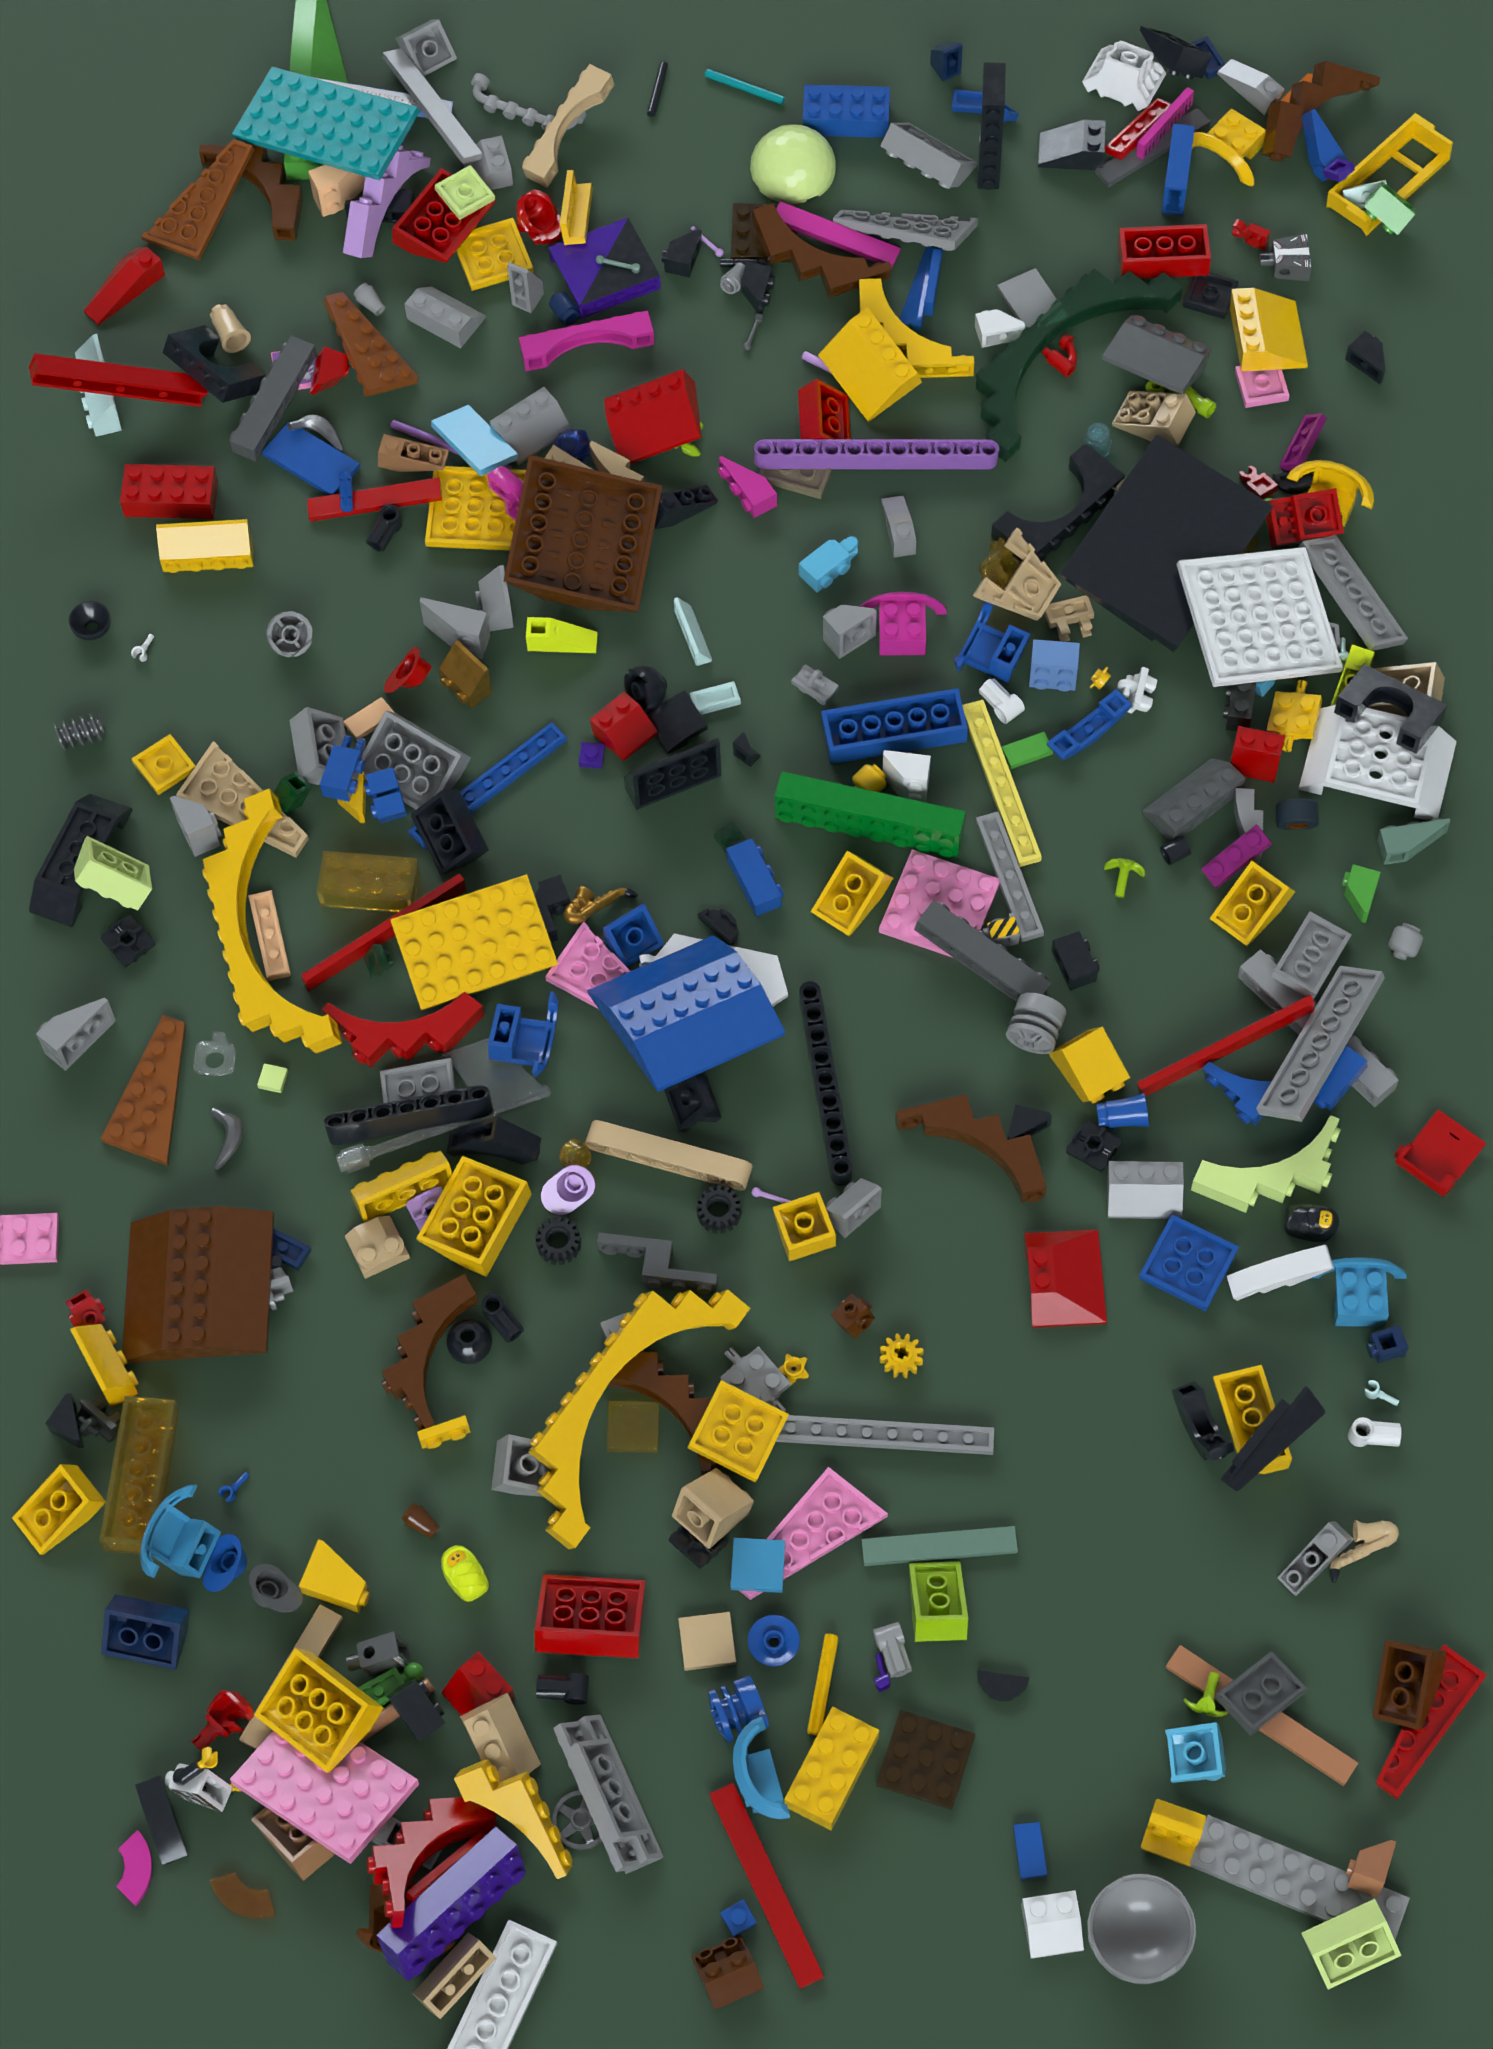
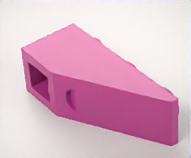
M723 456L719 457L718 473L723 480L726 479L733 495H738L741 499L742 507L746 512L749 511L756 518L777 507V493L765 477Z

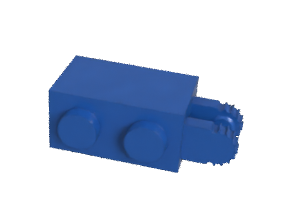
M348 735L344 736L341 746L333 745L320 782L322 796L350 802L352 794H355L358 788V775L363 773L365 761L362 760L365 739L359 738L355 749L350 748L352 740L351 736Z

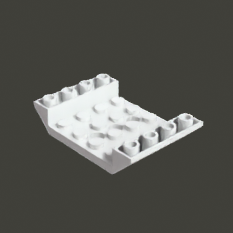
M1336 705L1320 709L1314 739H1311L1298 790L1322 795L1323 787L1326 786L1416 808L1414 818L1430 821L1439 817L1457 741L1438 726L1419 752L1415 754L1396 744L1400 727L1408 717L1366 708L1356 722L1353 723L1334 713ZM1388 732L1392 737L1390 739H1383L1379 733ZM1381 751L1384 752L1387 757L1384 759H1379L1375 756L1374 753ZM1372 771H1377L1382 775V777L1379 779H1374L1370 776L1369 773Z

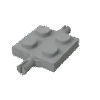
M758 1346L750 1354L742 1358L733 1347L729 1348L725 1355L733 1365L730 1370L720 1377V1380L786 1412L787 1410L778 1399L791 1386V1383Z

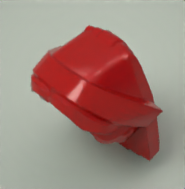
M532 190L519 198L516 206L518 231L526 232L535 245L557 242L562 235L560 227L561 216L558 214V209L551 201V198L539 190Z

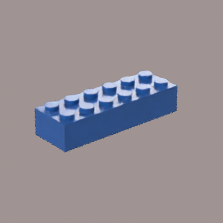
M959 688L821 711V727L829 764L883 756L884 750L909 752L967 742L968 727Z

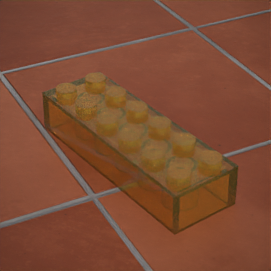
M124 1396L99 1540L104 1551L140 1554L147 1525L165 1498L179 1415V1408L175 1400Z

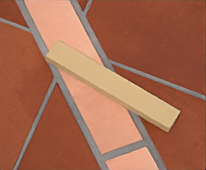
M319 1605L293 1650L297 1648L311 1651L320 1658L343 1617ZM254 1716L249 1721L239 1740L256 1750L273 1730Z

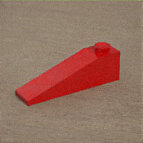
M148 247L135 248L117 263L85 308L84 313L98 326L165 276L161 259Z

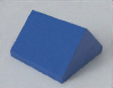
M645 904L639 905L603 927L605 944L626 967L640 960V955L650 954L664 945Z

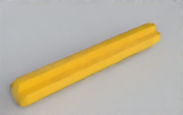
M825 1634L807 1728L808 1734L815 1736L818 1735L824 1721L838 1645V1636L834 1634Z

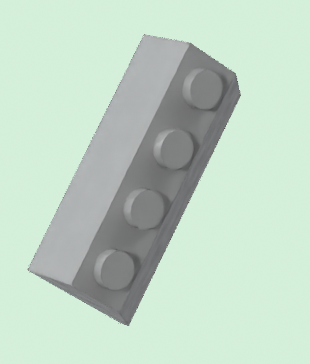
M908 122L891 123L881 143V147L886 149V154L894 158L899 157L903 159V164L910 168L916 167L920 169L923 176L939 180L938 184L947 189L959 187L978 165L974 160Z

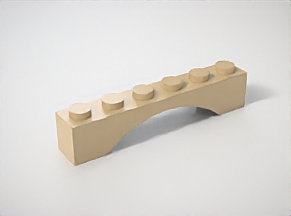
M589 64L586 70L581 72L579 81L575 87L570 89L564 104L558 107L553 121L547 124L545 133L541 139L536 141L534 150L530 156L524 159L522 168L526 178L546 188L549 187L559 171L557 161L561 139L568 127L578 116L591 107L605 101L614 87V81L610 73Z

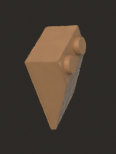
M266 1807L251 1819L253 1824L303 1881L335 1855V1853Z

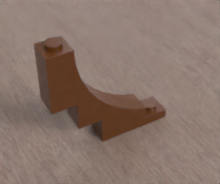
M1329 61L1315 64L1312 83L1301 81L1292 84L1289 103L1278 101L1270 104L1262 155L1270 157L1269 160L1273 162H1282L1283 159L1292 157L1296 138L1303 126L1302 115L1312 109H1317L1321 104L1333 97L1350 95L1359 92V90L1369 91L1370 88L1379 86L1380 77Z
M773 203L769 205L761 204L753 209L752 222L769 264L772 265L791 259L799 282L820 275L829 298L859 289V279L874 278L881 279V281L890 279L892 268L889 262H877L868 268L865 258L843 257L824 252L809 245L792 232L778 214Z
M967 1094L896 1111L895 1122L898 1130L903 1128L910 1130L922 1124L925 1136H939L957 1140L986 1154L1011 1179L1021 1202H1037L1045 1197L1047 1187L1031 1136L1026 1135L1006 1140L998 1114L974 1120Z

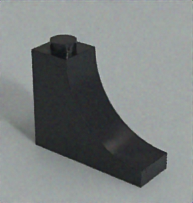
M496 1116L451 1130L446 1153L452 1156L463 1154L490 1155L523 1165L538 1160L542 1138Z

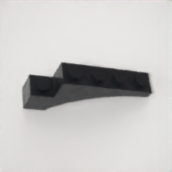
M561 875L539 881V888L534 895L551 944L558 940L557 930L551 916L563 914L565 907L570 903V898Z

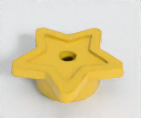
M786 1354L784 1365L778 1369L783 1375L787 1376L791 1385L798 1378L807 1379L809 1377V1374L804 1369L807 1358H797Z

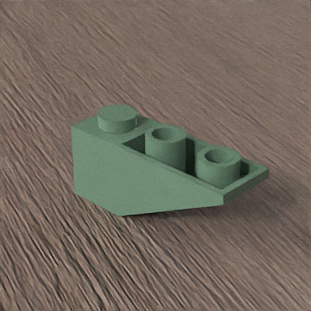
M1435 818L1429 822L1422 823L1410 822L1397 827L1390 825L1380 829L1377 842L1383 864L1406 862L1447 833L1450 818Z

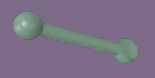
M601 255L596 257L598 264L607 263L628 268L633 273L640 271V265L637 263L630 265L605 259Z

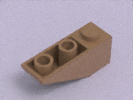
M384 434L378 451V467L397 472L444 470L449 450Z

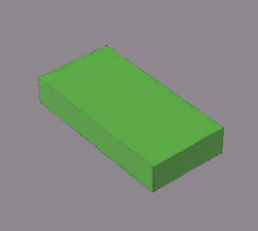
M1045 732L1001 747L1010 770L1053 755V751L1047 746L1049 740Z

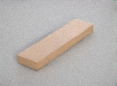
M272 890L248 895L267 980L272 981L291 976Z

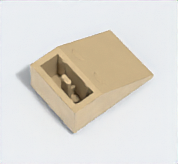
M1129 391L1112 422V426L1152 441L1158 435L1174 446H1178L1196 411L1187 394Z

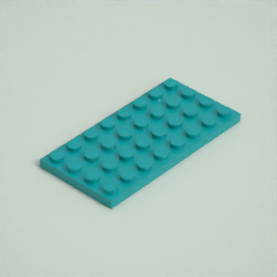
M271 67L232 135L236 140L380 181L417 118L419 110L417 106Z

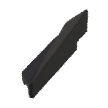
M1305 1386L1291 1405L1283 1399L1279 1401L1232 1461L1233 1464L1221 1477V1481L1233 1490L1239 1491L1325 1414V1409L1308 1387Z

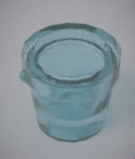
M1102 423L1091 424L1083 439L1082 446L1086 443L1103 458L1110 453L1111 444L1113 443L1110 440L1108 427Z

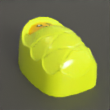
M455 1545L443 1553L441 1558L443 1575L461 1599L470 1602L487 1592L489 1589L488 1578L471 1551L464 1546Z

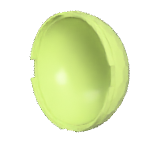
M783 125L768 132L757 143L751 156L750 171L752 180L758 186L759 191L766 197L786 204H800L807 202L808 199L815 196H821L827 191L835 177L836 160L831 146L816 130L803 125Z

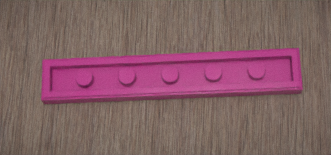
M781 201L776 208L784 223L791 230L875 263L889 262L891 268H893L899 256L901 248Z

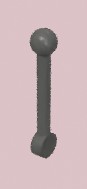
M758 313L754 316L755 323L747 342L743 344L745 351L751 349V341L758 324L763 321L762 314Z

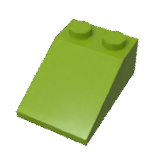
M960 1561L909 1563L915 1642L967 1640L968 1613Z

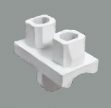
M1142 667L1139 674L1134 676L1127 675L1126 679L1118 682V689L1123 692L1122 695L1128 698V701L1132 704V707L1127 711L1128 713L1132 714L1136 709L1147 712L1152 707L1153 698L1143 694L1144 691L1152 693L1155 690L1157 679L1148 675V668Z

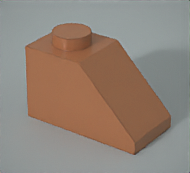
M1389 1840L1360 1850L1356 1860L1350 1859L1346 1870V1875L1350 1876L1347 1887L1378 1898L1386 1880L1396 1841Z

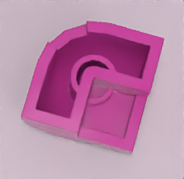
M501 466L487 475L488 487L505 501L506 514L516 521L523 481L508 468Z

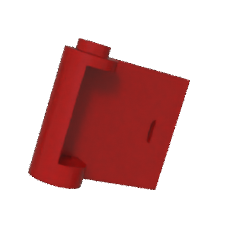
M1438 1109L1411 1144L1408 1143L1406 1146L1402 1144L1394 1154V1157L1397 1158L1395 1164L1444 1198L1487 1143Z

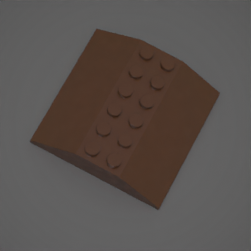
M529 455L503 581L544 600L587 610L638 612L662 486Z
M223 1206L168 1210L131 1222L122 1353L128 1363L268 1352L274 1230L273 1211Z

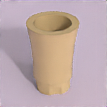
M227 304L214 306L210 317L220 337L223 350L228 353H236L243 350L251 340L250 333L243 327Z

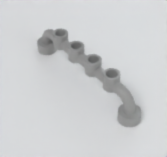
M480 73L474 75L471 81L473 95L477 101L484 104L483 107L487 112L495 113L498 108L503 110V115L507 119L513 120L518 115L523 117L522 122L528 126H533L535 121L541 123V128L544 131L547 124L553 121L555 117L548 114L545 116L539 114L533 108L525 109L519 107L515 102L509 101L507 103L501 101L495 95L486 96L482 94L481 91L487 89L490 80ZM586 112L578 116L568 129L575 127L576 124H582L586 117Z

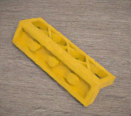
M567 170L560 218L564 245L586 243L593 188L591 183L576 184L574 170Z

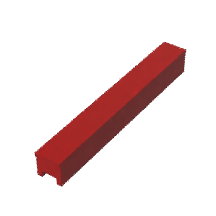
M34 353L28 366L31 384L34 386L197 407L202 406L203 396L208 395V390L190 375L181 372Z

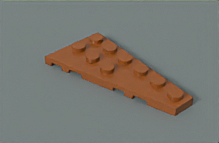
M233 139L219 153L216 161L208 169L205 168L200 173L201 177L195 183L192 182L169 206L170 209L163 217H159L154 222L155 225L148 232L145 231L140 236L142 240L200 261L254 152L253 146Z
M165 1015L162 1016L101 1136L103 1143L168 1166L172 1125L174 1123L178 1094V1078L181 1070V1055L183 1053L186 1031L184 1022Z

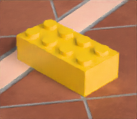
M832 1706L784 1799V1804H787L788 1809L832 1831L879 1739V1730Z

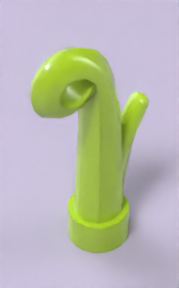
M1148 381L1145 385L1147 392H1164L1166 390L1170 393H1177L1152 381ZM1191 386L1183 393L1187 394L1194 409L1201 416L1209 418L1215 411L1216 403L1209 398L1202 397Z

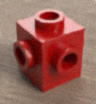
M87 1289L65 1301L71 1312L68 1318L74 1327L101 1324L106 1321L102 1312L106 1311L99 1298L94 1300Z

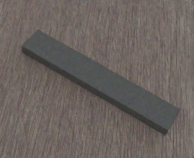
M1196 108L1182 116L1175 124L1195 126L1194 132H1201L1210 126L1211 121ZM1173 127L1143 160L1137 157L1136 147L1123 160L1113 158L1103 164V168H1097L1095 174L1108 188L1170 151Z

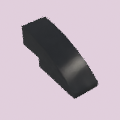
M159 1775L135 1784L162 1865L164 1866L188 1857L175 1812L170 1803L162 1777Z

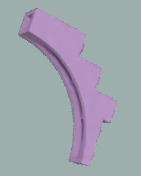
M400 145L380 181L365 177L363 196L359 200L350 202L343 253L359 258L373 257L381 222L394 195L412 174L430 167L431 158L424 157L423 152L404 150L403 145Z

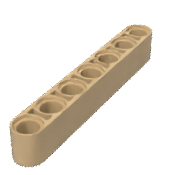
M599 1120L592 1121L585 1141V1146L596 1152L735 1190L746 1189L753 1168L751 1163L743 1159Z

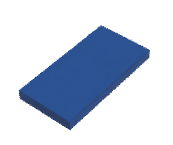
M288 423L262 451L265 458L326 495H334L340 492L339 473L341 471H350L353 477L361 468L360 463L304 429L300 428L290 431Z

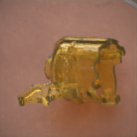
M1000 537L998 541L990 542L989 553L991 555L979 564V573L981 574V580L987 577L1002 590H1005L1014 575L1013 569L1017 570L1020 563L1011 555L1013 552L1004 546L1005 540Z

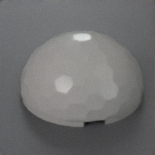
M1149 1874L1123 1876L1106 1886L1093 1902L1087 1921L1089 1944L1099 1963L1120 1980L1135 1984H1150L1165 1980L1176 1974L1188 1960L1196 1939L1194 1913L1185 1896L1170 1882Z

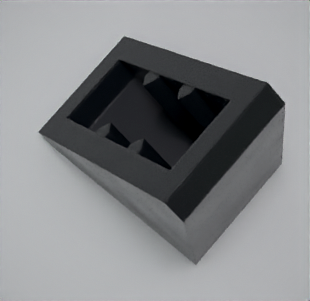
M1015 1105L1007 1140L1026 1135L1033 1136L1050 1127L1052 1115L1050 1112Z
M67 1393L45 1424L49 1431L77 1448L84 1447L82 1435L79 1433L80 1423L78 1422L76 1403L72 1394Z

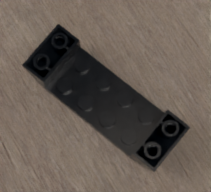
M88 794L77 800L34 880L29 912L73 927L82 910L79 898L85 889L75 882L74 868L84 839L88 836L107 845L116 827L124 828L133 809L93 794Z

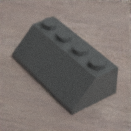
M1211 758L1142 810V814L1169 841L1180 836L1184 837L1234 798L1235 789L1244 788L1245 777L1230 762Z

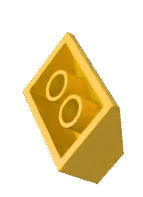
M102 1324L77 1326L70 1329L111 1408L138 1394L135 1385L139 1383L132 1370L127 1373L124 1365L128 1362L121 1350L116 1352L113 1345L117 1341L111 1330L105 1331Z

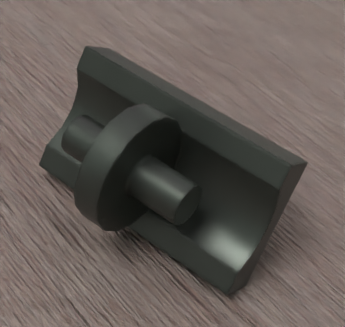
M100 1396L90 1401L84 1397L79 1403L81 1408L78 1412L80 1417L78 1422L82 1425L79 1433L84 1437L89 1434L97 1437L100 1434L108 1443H111L115 1439L116 1431L123 1425V1416L117 1411H113L106 1416L103 1412L107 1409V1404Z

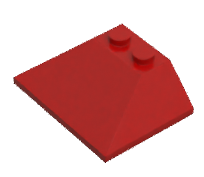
M1098 1230L1024 1233L1031 1294L1030 1314L1032 1328L1107 1324Z

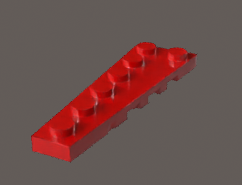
M1445 1644L1440 1649L1446 1651L1443 1676L1422 1730L1402 1727L1375 1782L1378 1787L1396 1800L1487 1676Z

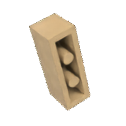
M468 1932L412 1994L431 2013L441 2019L496 1957L479 1939Z

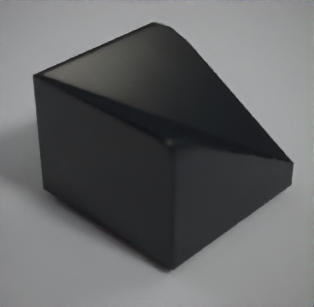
M744 732L733 742V755L746 765L751 767L761 757V754L750 747Z

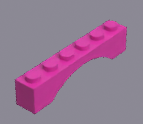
M648 311L614 316L605 320L591 321L581 325H571L566 328L519 337L520 352L526 372L546 368L564 352L585 344L598 342L614 343L631 349L655 345L654 331Z

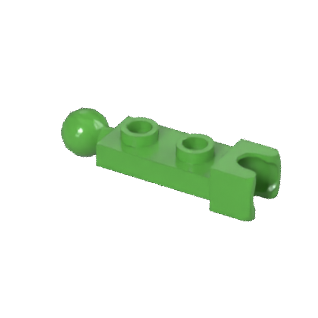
M413 1662L409 1663L405 1667L404 1672L399 1674L397 1668L394 1667L358 1688L378 1704L384 1706L390 1702L386 1696L406 1681L413 1678L419 1682L424 1676V1669L420 1664Z

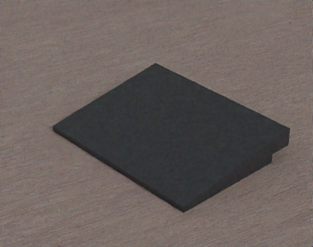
M1156 435L1058 576L1150 641L1155 639L1174 652L1194 624L1176 565L1178 561L1242 554L1274 506Z

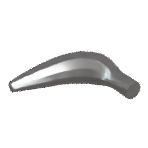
M312 414L288 423L290 431L300 428L312 429L325 437L338 451L343 452V446L335 428L325 418Z
M214 1107L210 1115L218 1119L226 1130L225 1141L214 1167L216 1170H219L238 1149L244 1130L242 1121L238 1116L225 1113Z

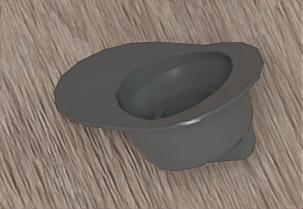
M260 1564L250 1571L248 1578L251 1596L259 1606L271 1608L282 1613L295 1611L301 1606L303 1600L302 1592L278 1567L271 1564Z

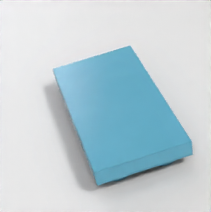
M469 405L431 420V427L480 476L518 460V453Z

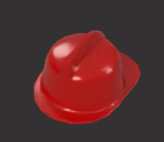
M418 647L412 648L385 682L384 692L392 693L400 686L413 688L425 680L431 670V665L420 656Z

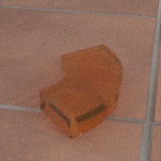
M235 1872L210 1880L216 1896L232 1912L252 1919H266L276 1916L268 1889L255 1890L246 1887L240 1882Z

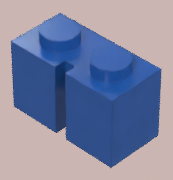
M391 767L367 774L368 782L364 783L367 796L372 795L374 804L370 805L373 818L378 817L382 824L408 816L394 768Z

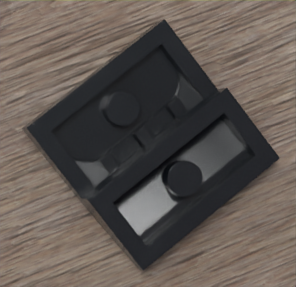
M685 690L668 699L647 715L657 729L658 734L656 737L667 754L688 745V739L708 730L707 723Z

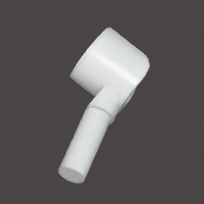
M149 634L143 645L132 649L131 655L134 659L139 653H142L140 656L141 662L147 660L146 651L154 635Z

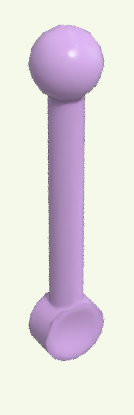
M694 226L690 228L691 232L697 230ZM702 235V241L715 251L716 256H723L724 251L721 248H717Z
M758 1187L753 1188L751 1192L754 1197L762 1196L780 1203L790 1201L762 1192Z

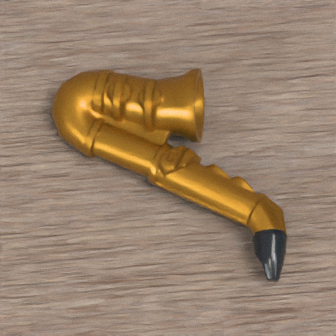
M580 886L575 891V898L565 907L563 912L564 919L570 924H579L622 896L635 898L638 897V894L629 888L621 887L614 891H609L608 894H604L602 897L598 896L595 898L594 893L590 889Z

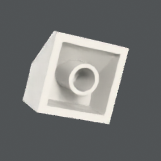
M884 750L883 772L887 776L885 781L900 797L926 802L931 756Z
M1076 1890L1022 1899L1021 1909L1030 1959L1084 1950Z

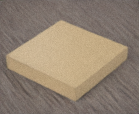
M730 1612L678 1618L685 1671L736 1664Z

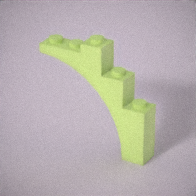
M1330 1115L1322 1131L1309 1145L1295 1155L1278 1163L1262 1167L1235 1168L1220 1166L1202 1160L1193 1180L1191 1191L1245 1213L1249 1205L1254 1207L1259 1194L1283 1203L1286 1196L1291 1197L1295 1185L1319 1194L1322 1186L1328 1187L1333 1175L1329 1173L1331 1164L1328 1163V1159L1332 1149L1328 1147L1331 1141L1336 1143L1341 1129L1337 1128L1340 1119Z

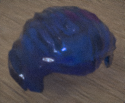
M566 430L559 433L553 442V445L580 462H583L585 457L590 456L589 444L591 441L585 430Z

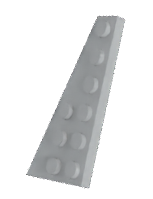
M840 210L833 217V222L860 231L863 234H877L886 239L897 238L906 243L917 242L926 247L937 246L946 251L955 250L978 226V218L971 217L970 221H958V217L954 216L938 220L939 218L936 215L902 213V217H890L888 212L870 216L868 211Z

